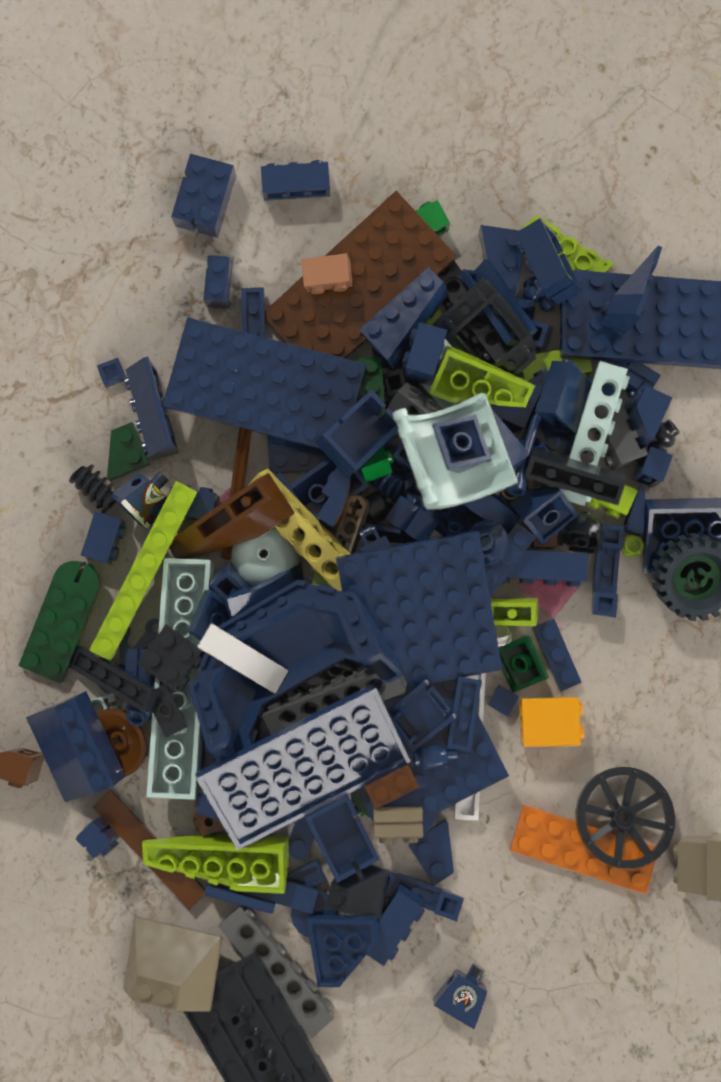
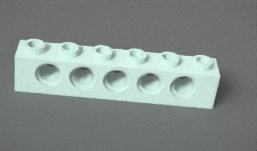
M601 361L598 363L569 458L581 461V453L589 451L593 455V460L590 464L597 466L600 457H605L608 444L605 443L607 434H612L615 426V421L611 420L614 412L618 413L620 410L622 399L619 398L621 389L626 390L630 376H626L628 369ZM604 384L612 385L614 394L611 396L604 395L602 393V386ZM598 406L604 407L607 411L606 418H597L594 413L595 408ZM588 430H598L600 433L599 440L595 442L589 440L587 436ZM561 489L569 502L585 506V503H590L592 499L585 495Z

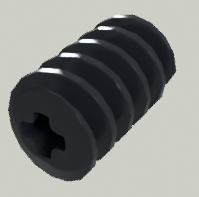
M93 464L88 467L81 466L71 475L69 482L71 484L75 483V488L82 490V495L88 496L89 502H95L94 506L97 509L102 508L101 513H106L116 503L111 497V494L114 493L111 491L114 484L110 483L106 486L107 477L99 480L98 477L101 471L98 470L92 473L94 469Z

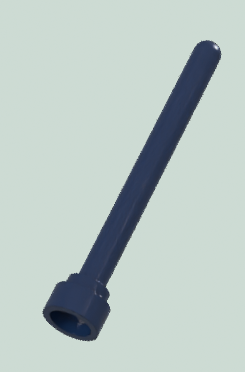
M539 398L536 402L523 445L530 455L541 421V417L535 412ZM529 459L517 467L515 476L518 483L506 488V491L516 496L524 495L527 486L524 476Z

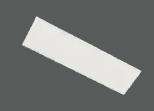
M212 623L198 645L200 649L273 693L277 692L288 673V670Z

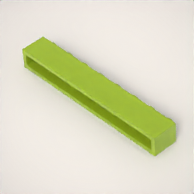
M179 481L175 482L89 651L110 661L112 660L198 491Z

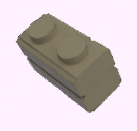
M422 806L379 807L377 809L373 807L374 839H379V843H394L395 838H403L405 843L418 842V838H423Z

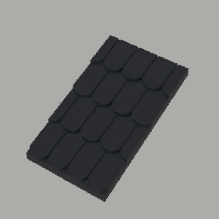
M252 953L217 972L210 1011H183L225 1082H333L319 1054H316L302 1026L298 1024L282 992L275 985L264 962L257 953Z

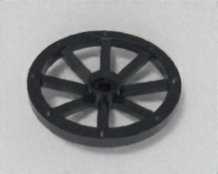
M615 767L596 774L583 787L576 804L575 821L581 841L594 857L609 866L635 869L654 862L668 848L675 830V811L668 792L652 775L637 768ZM625 775L628 776V780L620 805L606 779ZM637 778L648 784L655 793L630 807ZM598 785L601 786L612 806V811L587 804L591 793ZM660 799L664 810L665 823L637 817L636 813ZM585 812L608 817L611 821L592 835H589ZM621 813L625 815L623 822L619 818ZM635 824L663 830L659 842L652 850H650L634 828ZM616 827L614 857H611L599 849L594 842ZM625 829L644 856L632 860H622Z

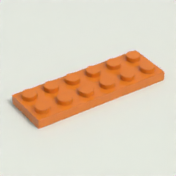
M524 804L522 805L509 848L510 851L643 894L647 893L656 862L655 860L649 865L635 869L609 866L594 857L584 846L577 831L576 821ZM586 824L589 835H592L599 829ZM608 832L594 843L604 853L614 857L616 834ZM624 837L622 860H632L644 856L633 839ZM647 844L650 850H652L655 847L653 845Z

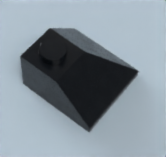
M353 861L351 864L355 868L356 873L338 883L335 878L331 882L327 907L345 914L376 916L379 919L382 916L389 870L372 864L360 870L356 862Z

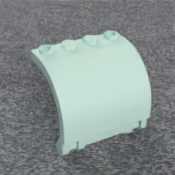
M480 393L455 406L429 414L408 415L407 409H400L392 414L395 422H397L399 435L402 438L418 489L422 493V500L427 509L457 506L491 495L518 483L486 394ZM476 414L491 460L461 473L447 471L432 424Z

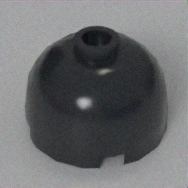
M579 512L577 518L558 532L557 542L562 547L563 543L570 546L569 551L593 554L595 549L599 548V551L602 550L605 536L603 525L589 512Z

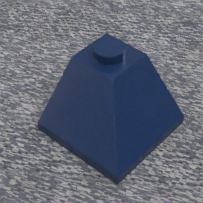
M558 487L528 489L524 495L519 496L510 503L542 545L579 516Z

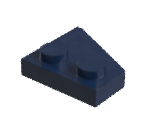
M445 819L428 830L422 839L418 838V842L408 844L434 886L454 873L449 826Z

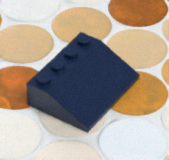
M721 498L645 499L644 534L642 535L644 543L643 572L651 573V571H656L652 563L654 559H661L658 551L661 548L666 551L669 548L666 543L670 540L674 543L679 542L677 536L684 535L686 538H689V533H696L700 537L703 534L721 544ZM702 561L691 562L696 563L700 567L705 566V562Z
M87 691L26 717L65 802L110 788L126 777Z

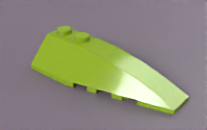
M229 834L167 837L144 840L142 842L143 865L171 873L174 871L186 874V877L193 879L199 877L209 880L208 883L217 885L220 883L230 886V889L235 891L285 893L289 863L288 836L267 835L237 850Z

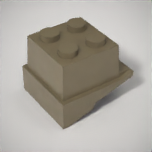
M714 832V835L711 837L685 836L678 841V845H674V859H677V869H674L673 881L674 884H677V891L705 895L706 900L721 902V834Z

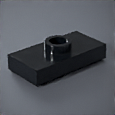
M164 684L156 688L159 690L152 712L165 738H168L189 726L169 687Z

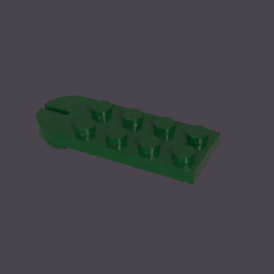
M75 560L65 562L55 571L19 662V667L60 684L64 682L75 649L80 642L101 588L99 573L93 564H86L87 561ZM85 566L78 582L77 576L80 568Z

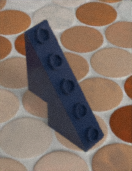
M543 368L533 374L534 379L528 381L534 384L535 387L525 408L489 404L501 420L523 429L540 396L548 371Z

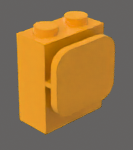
M579 697L519 698L521 746L581 745V740H584V727L580 725V716H583V703L579 702Z

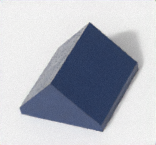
M476 414L432 424L447 471L461 473L491 460Z

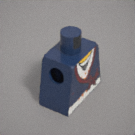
M159 471L151 480L140 473L112 493L111 497L139 525L148 530L159 515L167 499L160 490L169 480Z

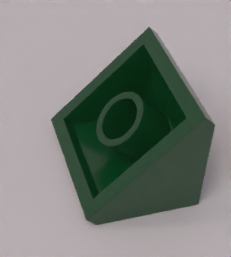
M524 635L505 646L499 647L502 672L512 692L550 678L529 635Z

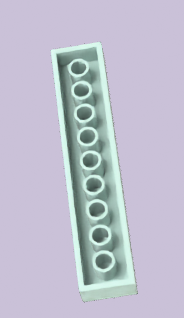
M164 558L158 634L167 624L196 646L199 645L201 641L188 633L187 630L204 590L213 591L209 585L214 575L215 564L211 560ZM201 667L197 670H192L189 674L191 679L184 689L179 688L178 691H174L169 687L189 727L165 738L154 714H152L146 797L192 800L198 797L200 784L196 779L195 773L201 771L203 734L189 688L192 681L197 680ZM155 677L154 688L164 685L163 682Z

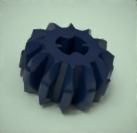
M392 463L390 464L392 473L374 479V486L378 488L379 492H383L385 496L398 499L400 495L410 493L414 477L409 474V471Z

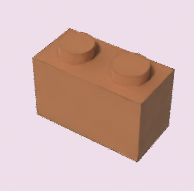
M347 253L301 259L304 287L311 294H322L324 290L329 289L339 292L347 290V287H353L351 259Z

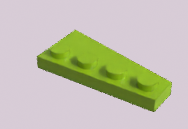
M535 215L521 229H523L524 227L528 226L529 224L533 223L541 217ZM542 219L556 234L563 248V252L558 255L560 256L564 253L573 270L607 272L612 268L613 262L610 260L605 261L597 256V252L584 248L578 244V240L573 237L568 238L560 233V229Z

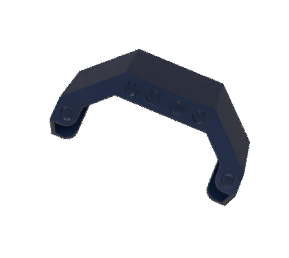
M296 580L218 626L221 630L288 670L277 692H271L205 652L200 663L201 671L197 680L192 681L189 691L207 750L220 759H224L253 744L251 735L266 704L345 659L373 666L377 677L383 682H392L403 676L404 673L395 653L356 593L338 591L332 587L319 584L317 586L308 584L306 581Z

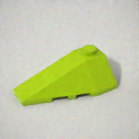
M447 345L429 394L449 402L459 403L484 393L489 404L525 408L535 385Z

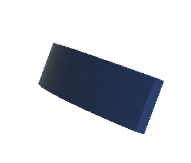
M602 524L605 536L602 550L596 549L592 584V615L616 618L618 594L616 592L620 550L623 547L624 526Z
M299 562L297 566L295 565L291 569L281 572L249 590L242 588L225 597L229 618L232 619L296 580L303 581L304 576L301 563Z
M388 869L389 874L385 896H392L399 884L424 899L423 908L457 922L464 897L439 886H434L426 881Z

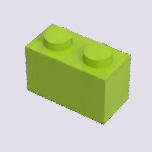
M491 597L495 625L536 626L538 622V598Z

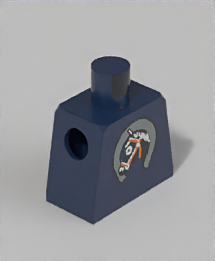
M474 963L467 974L456 969L433 997L434 1006L470 1028L475 1029L487 995L486 986L480 983L485 970Z

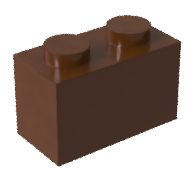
M408 764L365 785V789L375 809L419 787Z

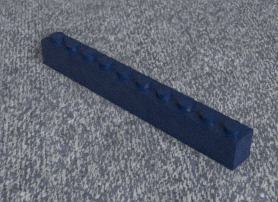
M359 541L355 553L362 552L360 548L365 546L363 541ZM389 542L391 546L407 544ZM526 550L502 583H510V579H518L519 584H533L535 580L543 581V585L557 586V582H566L567 587H580V583L587 582L588 554Z

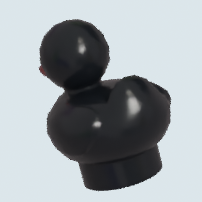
M670 419L661 422L655 435L657 440L650 442L647 449L650 447L654 448V446L670 448L675 444L676 436L680 434V431Z

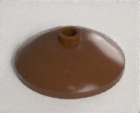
M114 708L98 711L97 715L127 777L136 772L146 758L147 739L141 726H135L128 722L126 719L127 712Z

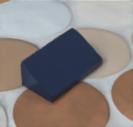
M365 522L363 529L374 525L380 538L386 535L389 542L406 543L407 533L398 527ZM375 535L366 538L372 541L377 540Z

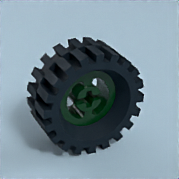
M689 533V538H686L684 535L677 536L679 541L677 543H674L672 540L668 541L666 545L669 548L666 551L661 548L658 551L661 559H654L652 563L656 568V571H651V578L655 581L652 583V586L657 592L658 598L672 612H675L677 616L683 619L686 616L690 621H696L698 616L702 621L709 620L708 614H712L715 618L720 616L721 614L718 610L721 608V544L709 536L702 534L700 537L696 533ZM702 561L705 562V566L700 567L696 563L691 562ZM685 584H688L690 587L695 589L687 590L684 589L683 586Z

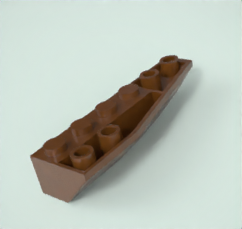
M268 473L250 483L175 536L169 549L176 559H192L258 538L295 512Z

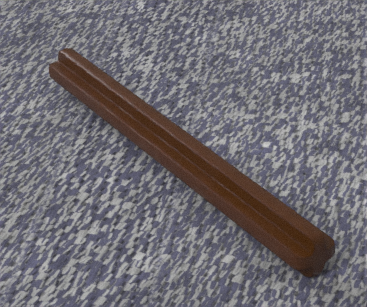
M239 428L229 498L244 488L252 431ZM233 546L222 549V559L231 560Z

